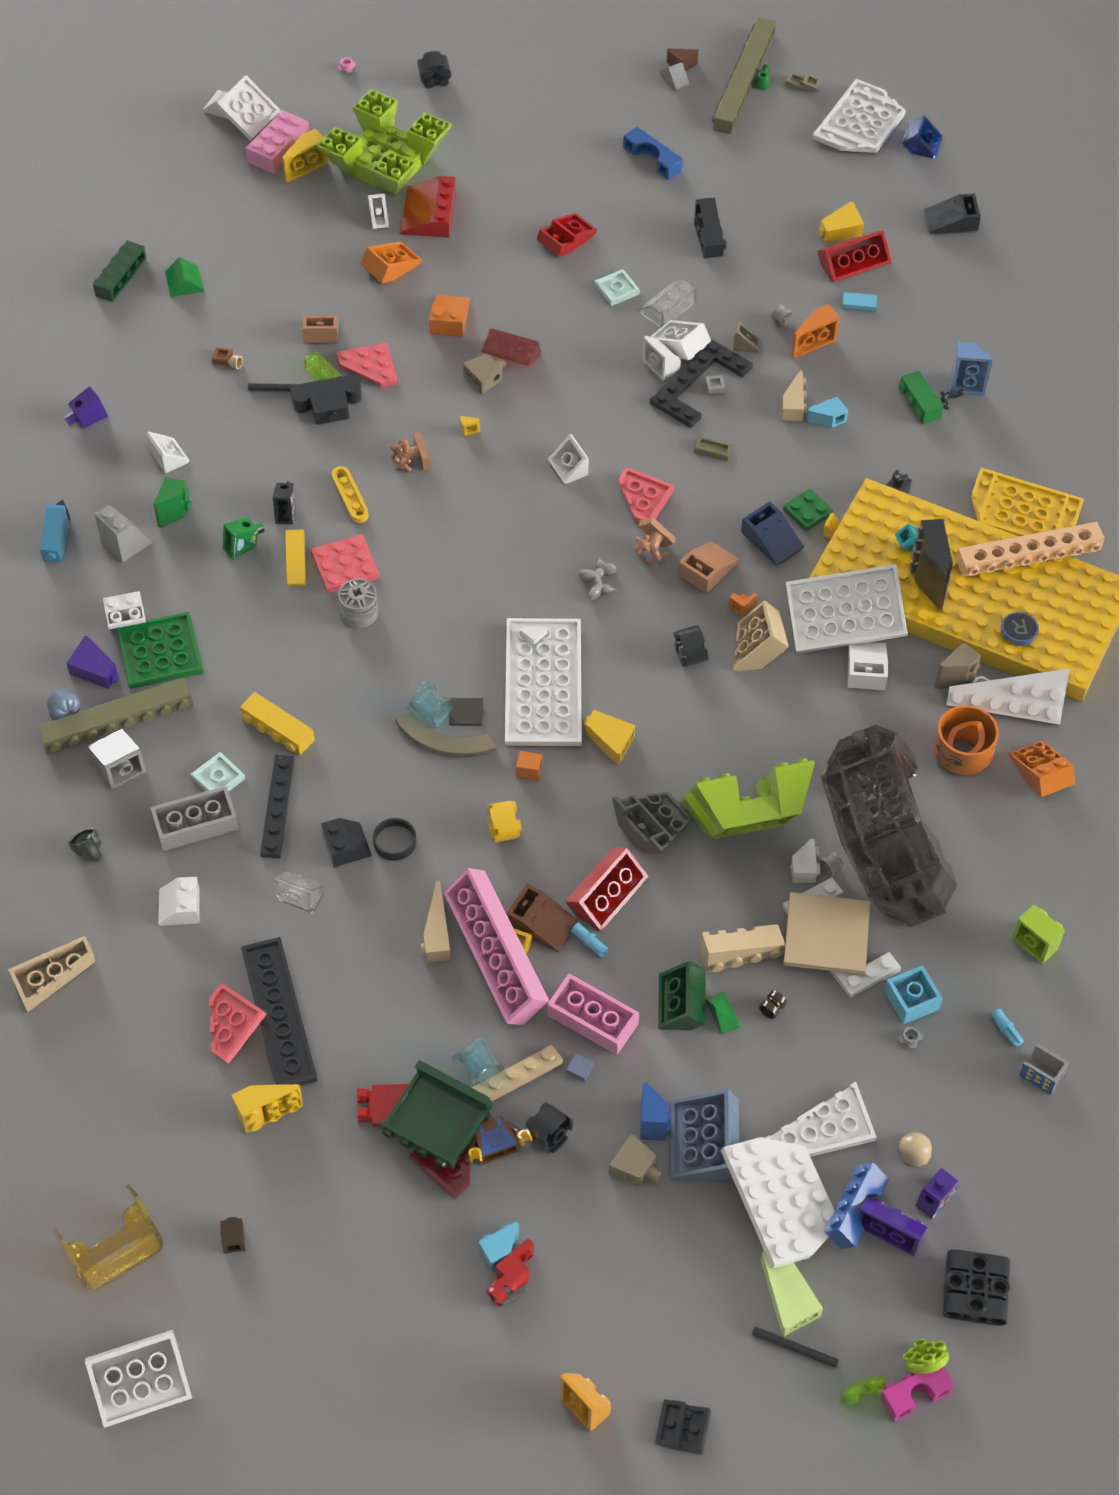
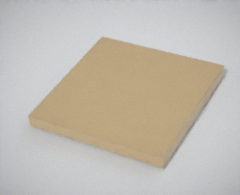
M790 892L784 966L865 975L870 901Z

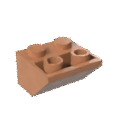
M339 315L303 316L302 330L304 343H338Z

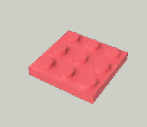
M363 534L311 548V554L328 594L339 591V588L351 579L359 578L369 582L380 579L379 572Z

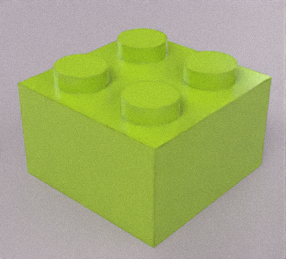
M1034 904L1018 918L1012 939L1043 964L1058 950L1065 929L1059 922L1050 918L1043 909L1038 908Z

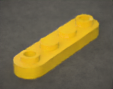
M343 466L334 468L332 470V480L352 521L356 523L365 522L369 516L368 509L349 470Z

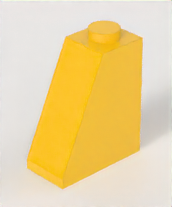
M852 201L821 220V226L818 229L819 236L823 238L825 243L859 237L863 235L864 223Z
M593 710L591 715L587 716L584 721V726L586 727L585 735L609 758L620 765L635 737V725Z

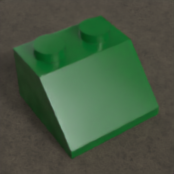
M165 477L153 503L158 527H164L185 517L187 511H190L192 503L189 500V489H187L186 481Z

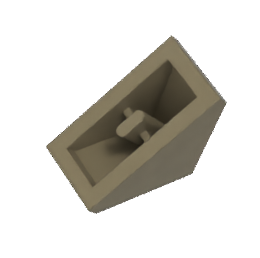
M737 320L735 322L733 351L759 352L760 338Z

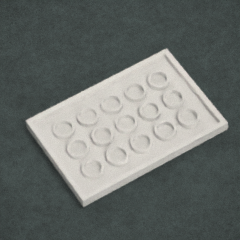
M896 564L786 582L796 653L908 636Z

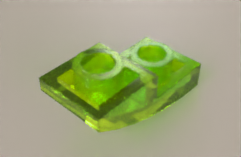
M885 1375L868 1377L849 1385L842 1390L840 1402L855 1405L863 1401L865 1392L872 1395L881 1393L886 1386Z

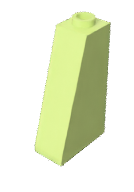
M763 1250L761 1264L780 1331L784 1337L821 1317L823 1308L794 1262L772 1269Z

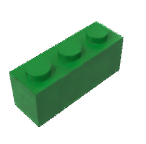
M920 370L901 376L898 386L899 391L905 396L908 405L912 407L916 417L920 419L922 424L940 419L944 406Z

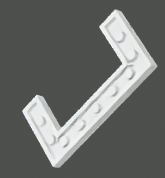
M831 877L803 892V894L839 898L843 896V891ZM789 900L784 902L782 905V908L787 913V915L789 908ZM888 952L866 964L865 975L836 971L830 972L851 999L898 973L901 970V966L891 953Z

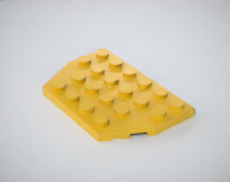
M980 468L971 495L979 522L1018 537L1076 526L1084 501L1080 497L984 468Z

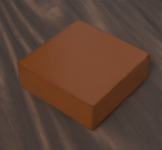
M216 347L212 363L229 366L228 360L233 355V349Z

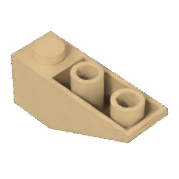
M803 370L799 371L783 395L781 406L782 421H803V414H807V404H804L807 392L803 391V388H806V378H803Z

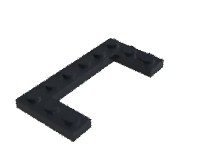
M711 340L704 349L700 350L650 398V404L692 428L702 418V413L677 398L714 362L742 378L753 368V363L716 341Z

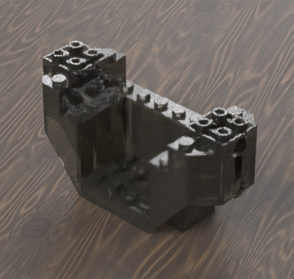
M873 725L863 730H857L838 741L821 774V780L841 845L868 898L883 915L912 927L947 913L945 908L957 887V882L952 868L944 859L938 840L921 819L908 780L916 776L915 770L918 769L913 752L899 733Z

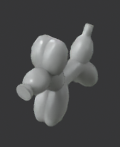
M600 557L595 559L597 567L595 572L588 569L579 572V577L582 580L594 581L595 586L588 593L590 601L597 599L601 593L617 592V589L612 588L610 585L602 584L600 579L603 575L615 574L616 565L613 563L605 564Z

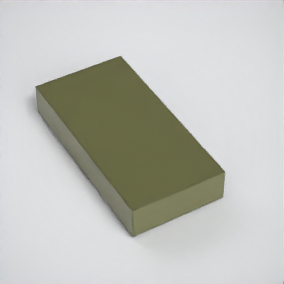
M699 436L694 453L728 461L733 445Z

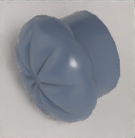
M65 689L54 692L47 702L49 716L54 721L78 713L81 708L79 698Z

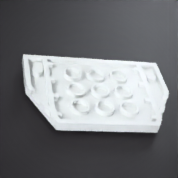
M855 79L814 132L812 139L840 151L877 153L904 117L906 110L898 105L897 101L891 100L884 89Z
M761 1137L723 1147L721 1153L772 1269L810 1258L829 1237L825 1230L835 1210L806 1147Z

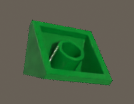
M178 257L165 271L171 297L204 292L197 265Z

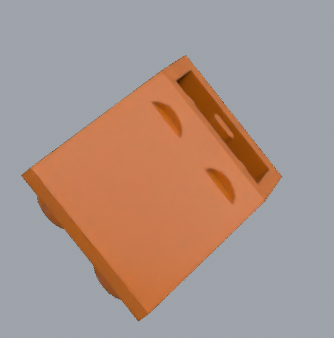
M1044 741L1035 742L1030 746L1019 748L1017 751L1009 753L1030 788L1041 797L1075 784L1073 764Z

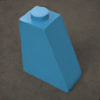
M46 505L40 546L43 561H62L70 532L66 509L63 505Z

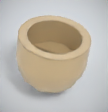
M232 355L228 360L230 367L240 369L243 365V357Z

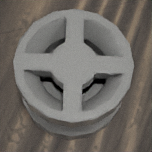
M781 304L772 313V319L778 320L782 326L787 325L793 316V312L786 310L785 306Z
M835 852L831 853L828 858L820 860L821 869L828 877L833 876L836 871L844 869L843 860Z

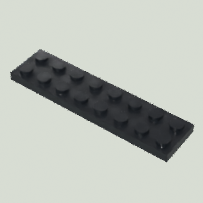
M281 937L241 946L255 1005L266 1013V1016L260 1022V1027L275 1085L299 1084V1086L317 1082Z

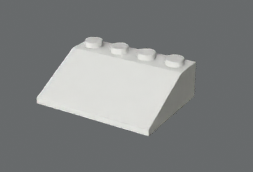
M173 1329L85 1359L104 1428L192 1398Z

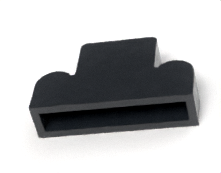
M358 374L290 386L294 410L298 413H306L312 409L317 425L349 419L348 403L356 404L362 399Z

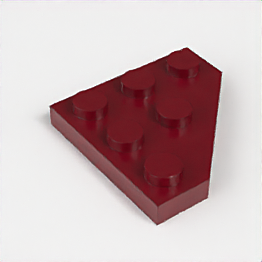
M467 1148L453 1169L448 1166L446 1168L439 1166L434 1162L435 1159L430 1156L424 1158L417 1153V1149L409 1155L410 1159L454 1200L470 1186V1161Z

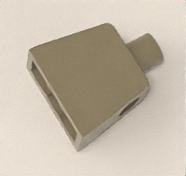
M485 354L464 362L463 375L484 394L502 380V368L506 367V362L502 357L494 360L489 354Z
M631 1134L609 1164L608 1174L633 1185L641 1186L646 1178L654 1183H658L663 1172L655 1168L656 1154Z

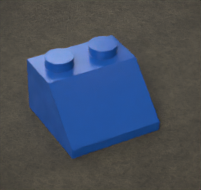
M643 1082L640 1139L665 1141L666 1133H670L672 1111H667L668 1103L645 1082Z

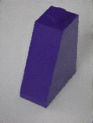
M84 636L66 663L70 675L107 689L118 678L115 663L88 636Z

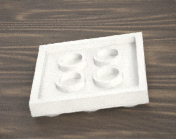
M247 76L241 79L215 105L250 141L280 112V109Z

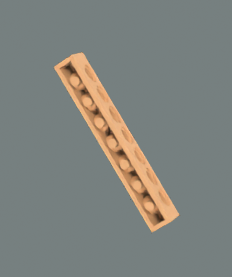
M1093 522L958 548L956 562L963 577L974 576L1000 569H1010L1036 562L1096 552L1102 549L1105 538L1098 523Z

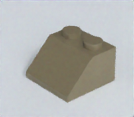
M962 643L939 665L935 687L937 689L949 688L950 686L972 683L978 676L976 673L981 665L979 663L981 655L965 643Z

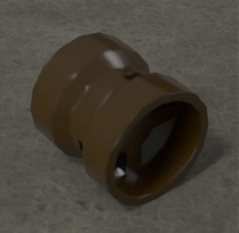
M772 990L767 995V999L760 1003L759 1010L767 1018L775 1019L779 1014V1010L785 1007L787 1001L782 994Z

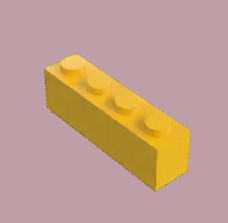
M256 692L240 706L241 717L246 723H251L261 733L268 734L275 742L282 743L290 752L301 755L315 741L312 728Z

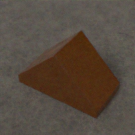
M667 48V63L673 66L682 62L684 70L687 71L698 64V50Z

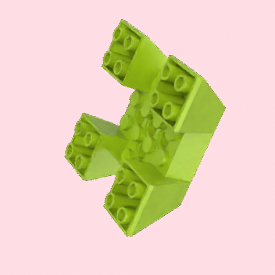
M370 89L353 107L363 133L358 137L334 126L316 145V148L342 172L396 195L431 157L452 127V124L424 112L407 132L393 126L398 100Z
M807 758L796 760V763L788 765V762L776 764V767H773V770L767 776L761 777L762 779L758 780V783L753 786L756 794L755 799H751V796L739 798L736 775L730 776V773L719 775L714 780H711L710 777L701 778L690 791L683 795L679 800V804L710 840L783 826L802 813L815 763L814 760L808 761Z

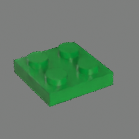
M811 488L783 505V510L806 532L827 519L830 513L834 512Z

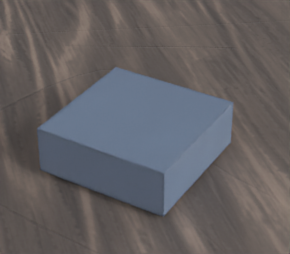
M576 1053L567 1067L566 1073L585 1082L594 1067V1061Z

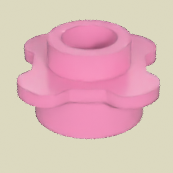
M343 58L340 60L338 70L350 73L352 68L356 66V63L350 58Z

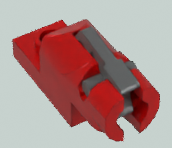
M529 1238L496 1265L497 1277L486 1289V1293L498 1307L506 1305L526 1292L525 1284L529 1281L530 1271L522 1262H528L534 1255V1243Z

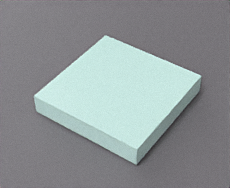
M623 269L594 281L595 287L610 306L640 294V289Z
M221 752L190 774L191 778L205 792L227 786L229 792L245 780V775Z

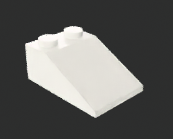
M673 320L667 322L650 336L668 346L669 350L674 355H677L679 359L685 360L692 359L698 351L704 349L711 341L704 323Z

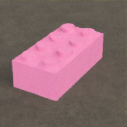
M282 110L246 147L247 162L275 174L283 165L285 153L302 134L310 131L309 121Z
M568 974L547 1004V1016L615 1055H618L639 1024V1012L571 974Z

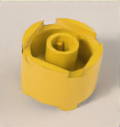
M509 800L486 805V813L490 812L491 814L487 820L494 843L518 839L522 827L520 819L516 820V802Z

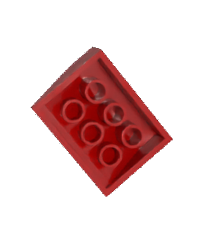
M437 176L407 187L400 235L449 238L456 195V177Z

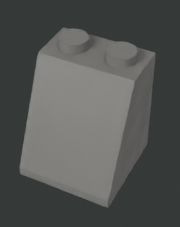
M111 505L95 513L101 542L122 562H125L152 544L148 537Z
M122 729L87 746L91 759L111 789L146 772L141 750Z

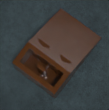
M529 884L525 885L506 912L513 929L531 934L533 940L556 952H559L571 934L572 928L578 923L576 918L547 894Z

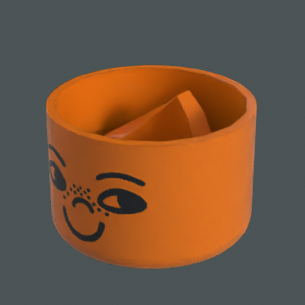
M960 705L947 710L939 720L933 745L934 755L939 764L946 770L958 775H974L985 770L993 759L999 738L997 722L987 711L976 706ZM966 741L972 744L974 748L970 752L965 753L954 749L953 743Z

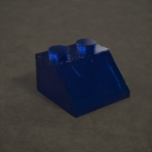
M923 114L909 121L902 143L911 154L935 158L943 136Z

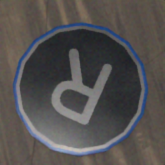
M1024 612L1010 613L1004 617L1001 623L1003 638L1008 639L1014 645L1024 646L1032 643L1039 632V625L1036 619Z

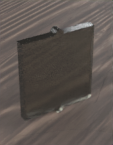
M450 698V709H448L449 726H482L483 715L485 714L483 698Z

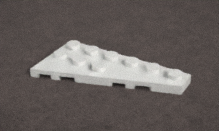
M1070 668L950 686L946 706L971 705L979 707L988 713L1060 725Z

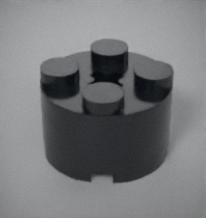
M430 51L423 54V58L418 59L417 68L420 80L425 88L430 89L436 85L446 86L449 84L451 71L445 54L442 55L439 51Z
M698 625L673 632L674 646L676 652H680L681 657L679 658L682 668L705 662L709 659L707 648L705 649L704 636Z
M545 1102L537 1114L527 1120L525 1127L528 1128L527 1130L531 1134L533 1140L531 1143L549 1154V1151L555 1153L566 1142L568 1137L565 1134L568 1129L572 1130L573 1120L553 1105Z

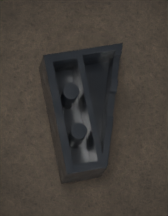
M715 197L695 199L694 227L703 258L723 256L724 249H726V240L723 239Z

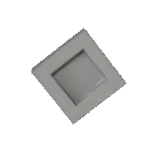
M723 375L705 377L708 394L725 392Z

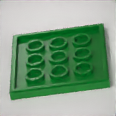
M189 612L116 628L129 689L203 674Z

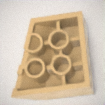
M765 600L737 622L736 641L738 642V649L734 652V656L737 659L736 663L733 664V670L762 669L789 647L780 612Z

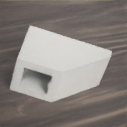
M810 839L792 856V883H816L817 875H820V863L816 862V858H819V847H815V839Z

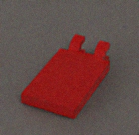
M409 1084L372 1085V1091L357 1088V1103L369 1102V1109L357 1108L358 1123L372 1121V1127H380L379 1121H386Z

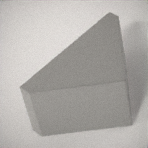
M682 62L660 70V74L675 91L689 87V81Z

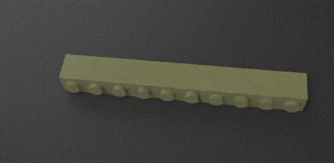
M758 17L757 22L753 23L752 33L748 34L747 43H744L743 53L739 55V63L736 62L734 73L732 72L730 76V83L727 82L725 93H722L721 103L717 105V113H714L712 116L713 130L732 134L775 35L776 21Z

